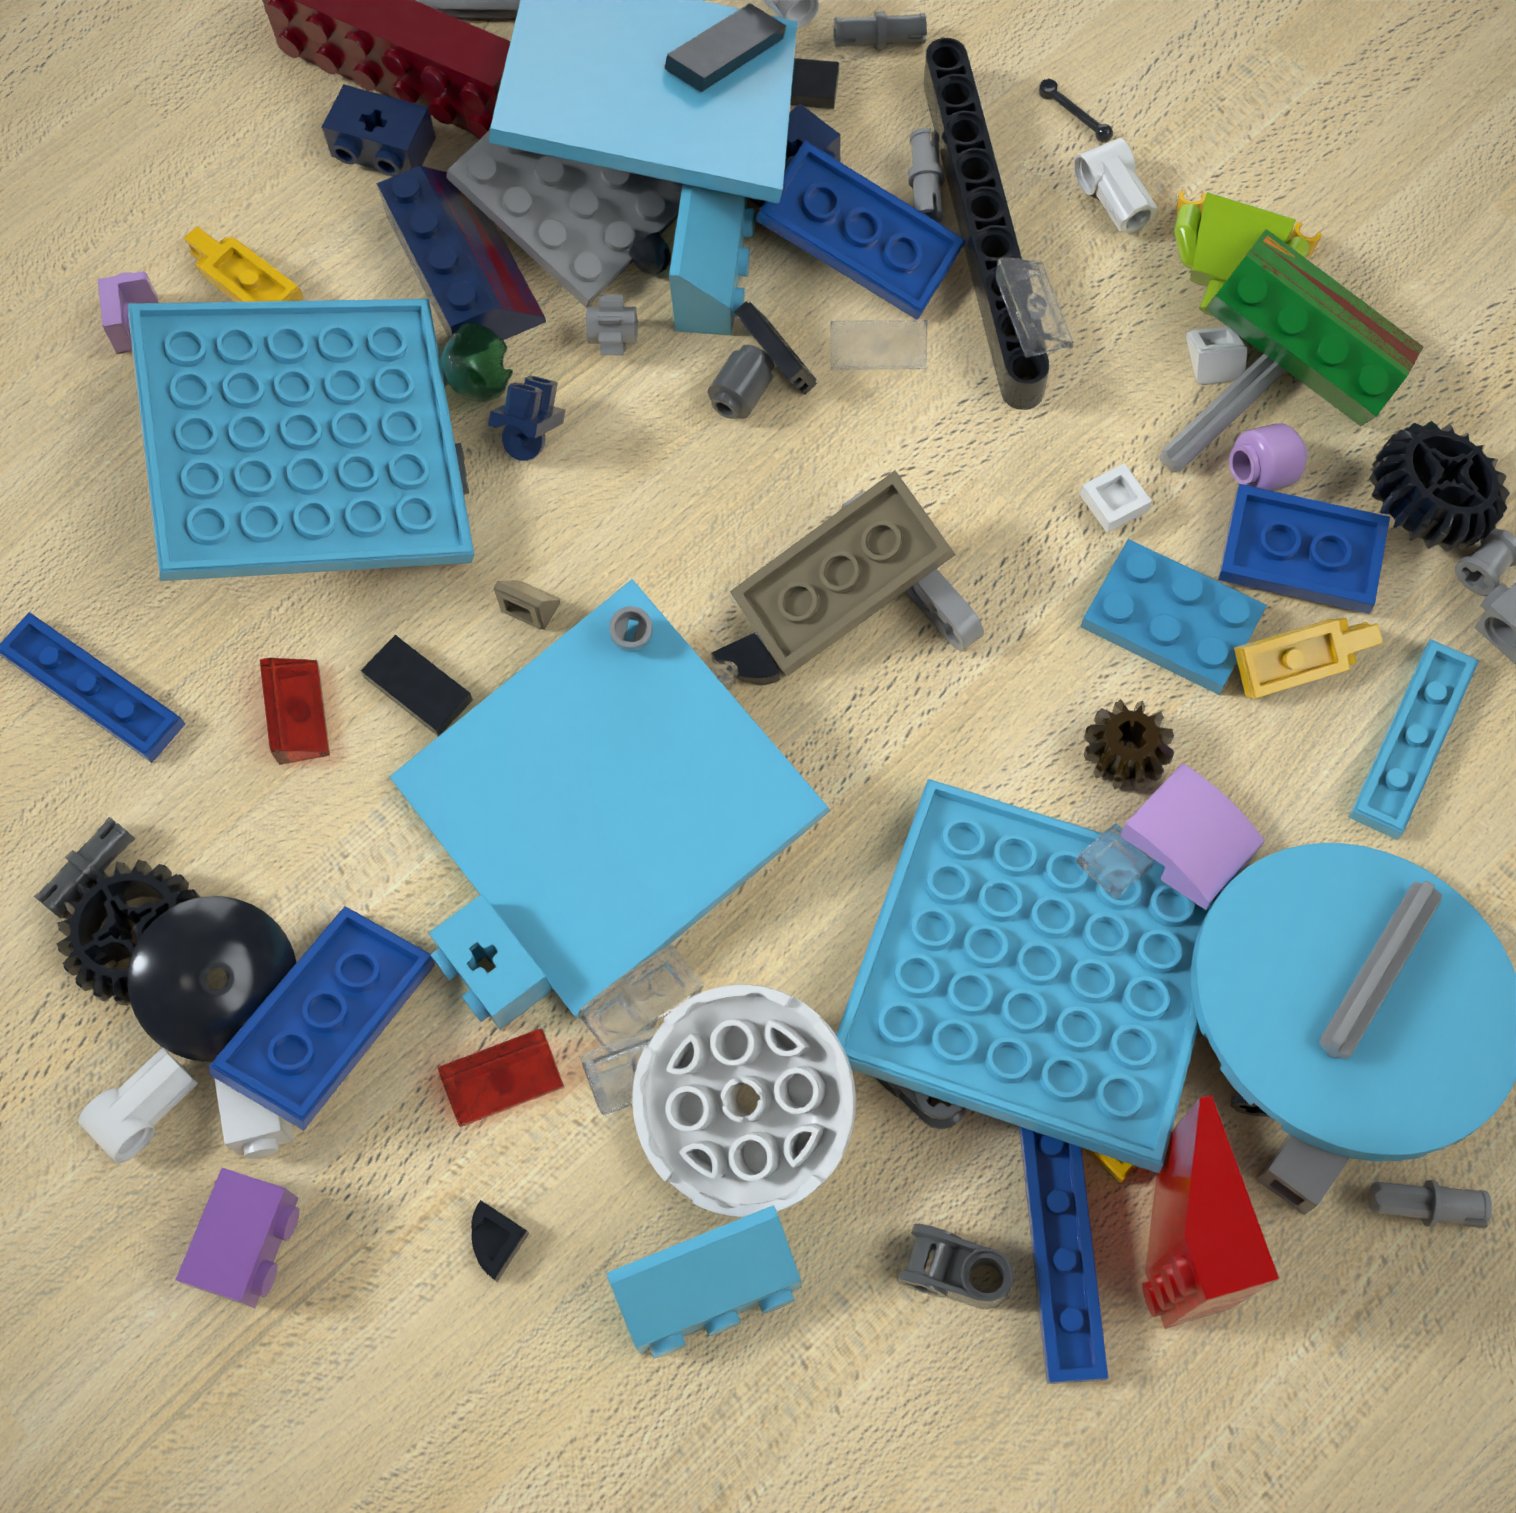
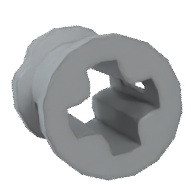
M1497 528L1485 539L1482 538L1480 540L1481 545L1470 557L1462 558L1455 566V574L1458 580L1466 588L1479 595L1488 596L1500 585L1499 578L1509 566H1516V537L1506 530Z

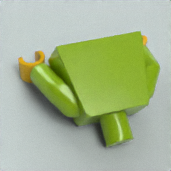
M1180 190L1178 194L1174 234L1180 261L1187 268L1192 269L1190 281L1207 287L1199 309L1210 316L1213 315L1205 310L1206 306L1266 229L1305 258H1309L1313 254L1322 236L1320 232H1317L1315 237H1306L1300 232L1303 223L1297 222L1295 224L1296 219L1209 192L1202 193L1201 199L1198 201L1185 199V190Z

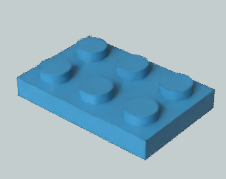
M1128 539L1083 617L1081 628L1220 695L1237 664L1234 647L1248 643L1267 605Z

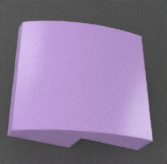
M1184 763L1173 772L1125 823L1120 836L1164 865L1165 869L1160 880L1205 910L1216 900L1224 888L1238 875L1264 843V839L1253 824L1233 802L1204 777Z

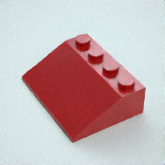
M1212 1094L1199 1098L1174 1128L1170 1136L1163 1167L1156 1175L1145 1267L1148 1281L1142 1283V1291L1152 1317H1161L1164 1329L1230 1310L1280 1279Z

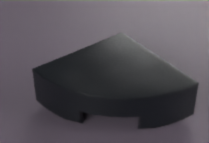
M757 632L711 652L712 661L716 667L729 677L733 676L743 681L754 682L755 685H766L780 681V672Z
M480 1200L471 1221L472 1246L481 1268L493 1280L498 1282L529 1235V1232Z

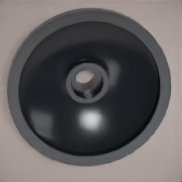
M223 896L191 899L161 914L148 926L138 940L128 968L127 985L130 1004L141 1027L161 1047L186 1059L213 1062L297 963L295 953L282 928L272 917L258 907L239 899ZM213 968H220L227 975L226 984L218 990L211 989L206 983V975Z

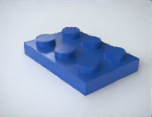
M1239 484L1234 497L1218 580L1370 614L1375 606L1390 516Z

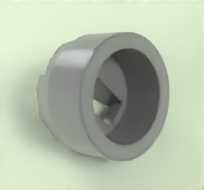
M629 606L621 608L613 615L610 621V637L618 648L627 652H633L644 648L649 643L652 636V621L644 610ZM629 619L639 622L634 642L624 641Z

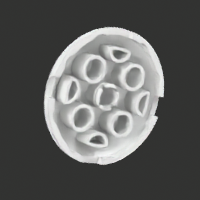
M730 985L710 989L691 997L673 1009L663 1019V1024L656 1031L648 1047H644L638 1061L633 1083L632 1105L636 1131L641 1146L655 1171L665 1182L669 1181L682 1194L693 1200V1204L728 1216L745 1217L772 1205L775 1206L776 1211H780L800 1202L816 1191L836 1169L843 1157L851 1137L856 1112L855 1083L851 1066L844 1048L830 1026L819 1014L797 998L779 990L757 985ZM744 1083L752 1086L756 1094L760 1096L757 1107L752 1114L744 1112L737 1101V1093Z

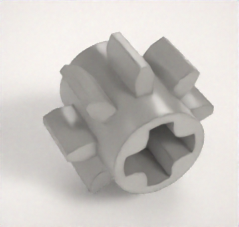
M601 295L598 300L599 307H587L588 344H600V355H624L625 343H637V308L624 307V295Z

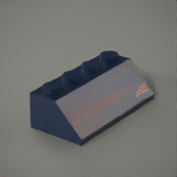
M418 166L378 182L377 187L387 218L459 359L546 323V318L496 224L446 178L447 172Z

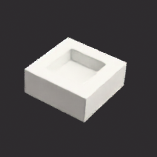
M1125 463L1083 484L1080 496L1106 533L1148 512L1152 500Z

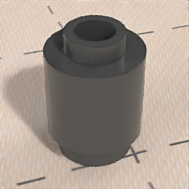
M743 345L740 350L731 353L708 388L712 407L717 413L728 419L747 418L773 379L772 370L774 369V362L769 355L753 345Z

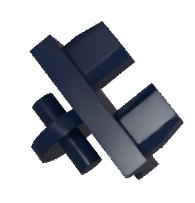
M530 375L525 378L524 384L512 383L508 385L505 405L490 411L488 426L498 428L506 425L502 433V443L505 451L511 457L520 461H528L537 457L545 446V433L563 424L566 409L554 406L558 382Z

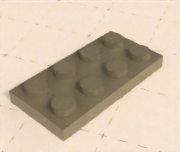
M894 470L740 583L730 593L781 670L789 676L956 554L902 478Z

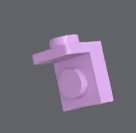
M143 271L135 273L125 272L116 276L98 279L102 327L116 353L132 351L128 304L158 303V296L147 273Z

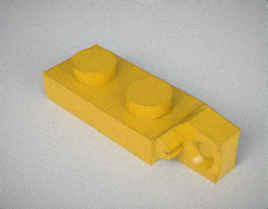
M198 226L184 237V240L191 249L189 251L190 254L198 260L195 263L196 269L206 280L233 301H301L303 299L300 288L235 237L231 236L229 239L224 237L218 242Z
M1343 617L1327 619L1234 647L1245 696L1254 699L1350 670V665L1357 663L1355 652L1383 644L1378 623L1370 625L1368 622L1348 626L1347 618Z

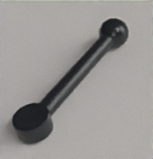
M1052 79L1041 81L1039 95L1042 98H1053L1095 132L1098 141L1104 143L1111 140L1113 129L1110 125L1098 123L1057 90L1058 85L1056 81Z

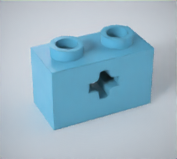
M483 894L476 897L429 932L438 948L430 956L449 981L457 975L461 978L469 991L462 995V998L480 1022L490 1016L499 1030H501L553 991L544 972ZM485 957L489 962L494 963L496 967L489 973L478 965V962Z

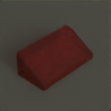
M272 657L260 659L269 747L277 763L282 765L330 756L318 661Z
M541 1028L438 1067L441 1081L459 1127L565 1088L548 1038Z

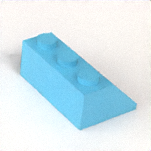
M686 184L682 185L669 272L675 331L732 336L734 317H737L734 311L745 302V288L738 287L739 278L748 277L750 248L744 247L745 237L753 238L755 228V209L747 208V197Z
M774 1205L606 1273L636 1349L640 1354L651 1350L653 1358L668 1355L685 1347L684 1336L703 1328L706 1329L708 1336L731 1329L741 1323L738 1314L760 1306L763 1314L780 1309L795 1301L792 1292L801 1289V1279Z

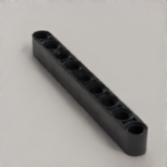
M940 38L929 44L926 50L924 91L934 130L940 136L939 151L962 238L967 240L964 244V250L1000 392L1004 401L1010 407L1018 410H1028L1036 407L1043 399L1049 373V359L967 50L956 39ZM1008 336H1016V337H1019L1020 339H1014V338H1011V337H1008ZM1026 376L1032 380H1023L1018 377Z

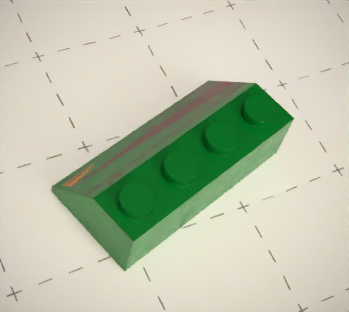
M1267 229L1205 308L1206 311L1359 426H1363L1377 417L1407 378L1424 347Z

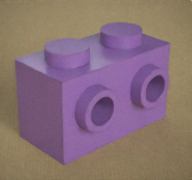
M221 1168L176 1280L192 1288L256 1308L260 1296L266 1297L274 1284L278 1265L274 1263L281 1242L282 1240H289L296 1228L300 1213L299 1208L296 1207L299 1198L286 1188Z

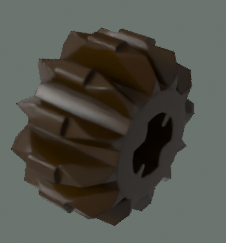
M1121 699L1115 702L1112 712L1101 708L1095 715V725L1087 726L1084 734L1085 741L1089 743L1084 751L1085 761L1098 762L1093 772L1096 778L1104 777L1108 773L1113 775L1112 786L1114 790L1121 787L1124 779H1129L1136 791L1143 787L1145 777L1155 782L1158 781L1164 772L1162 765L1170 764L1174 756L1173 749L1168 746L1174 738L1173 729L1160 727L1164 719L1162 711L1153 713L1150 716L1144 714L1146 708L1143 700L1135 705L1134 710H1129ZM1128 741L1134 743L1131 744L1130 749L1124 747Z

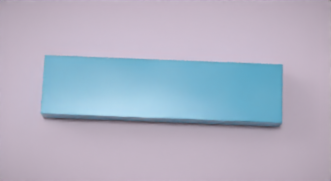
M1432 639L1428 641L1351 809L1349 818L1396 840L1402 836L1479 660Z

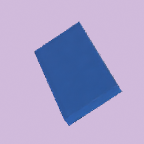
M806 140L784 172L780 202L772 203L765 201L755 220L917 321L967 241Z
M344 906L209 1065L210 1075L304 1131L433 969L435 961L430 956V953Z

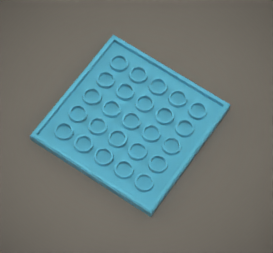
M429 299L128 304V318L160 581L472 563L474 549Z
M928 779L836 1036L846 1052L852 1070L1159 1173L1164 1164L1199 1027L1191 991L1193 949L1199 929L1214 902L1205 910L1161 881L1165 866L1125 840Z

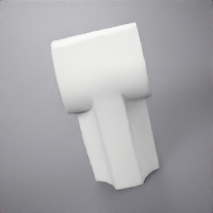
M1118 138L1075 156L1074 170L1080 187L1087 195H1097L1119 232L1125 231L1131 234L1139 231L1155 217L1157 206L1135 173L1134 156L1125 140Z
M161 1048L119 1089L112 1088L106 1090L94 1098L83 1109L78 1123L115 1163L126 1162L143 1150L154 1136V1125L180 1102L198 1082L164 1048Z

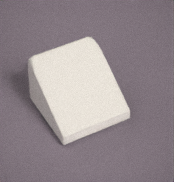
M1228 326L1190 330V332L1186 333L1193 371L1198 384L1232 382L1246 371L1247 347L1241 337Z

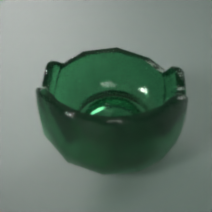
M475 322L461 325L441 351V369L450 387L463 398L478 403L499 398L505 392L513 370H506L503 365V358L507 351L505 342L490 328Z

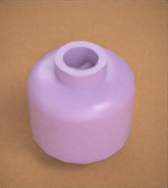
M1284 423L1250 429L1242 433L1234 444L1229 457L1230 471L1234 479L1243 485L1271 491L1286 488L1300 480L1306 466L1307 447L1298 433Z

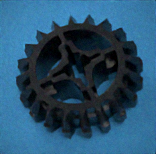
M1430 421L1424 426L1414 422L1409 428L1401 429L1397 434H1393L1376 455L1369 480L1375 485L1371 496L1383 502L1380 513L1393 517L1395 520L1393 528L1403 527L1407 530L1410 541L1417 537L1422 538L1428 549L1440 545L1443 550L1449 552L1457 547L1465 550L1469 546L1478 543L1482 538L1485 539L1496 528L1495 525L1503 518V513L1508 508L1505 503L1510 492L1503 486L1507 476L1495 470L1498 459L1489 458L1483 452L1485 444L1476 446L1469 441L1468 432L1460 436L1455 434L1450 424L1440 429L1436 423Z
M139 859L132 871L125 863L116 862L114 876L111 877L104 871L96 870V881L98 883L90 888L88 885L78 884V891L83 896L79 903L74 901L64 902L65 909L73 917L57 922L58 930L65 936H68L57 943L58 951L68 957L62 964L70 975H77L75 978L76 984L84 991L93 989V995L101 1001H108L113 996L119 1005L126 1006L130 1003L127 985L128 969H110L103 967V965L111 960L118 963L123 959L131 958L136 945L131 941L132 934L130 930L132 928L127 918L135 924L134 931L136 935L134 937L138 942L148 926L168 909L185 901L200 898L194 889H188L189 882L181 874L172 876V871L167 866L158 864L152 870V867L146 861ZM140 897L162 899L154 905L149 901L139 907H130L126 902ZM107 917L105 925L100 929L103 921Z

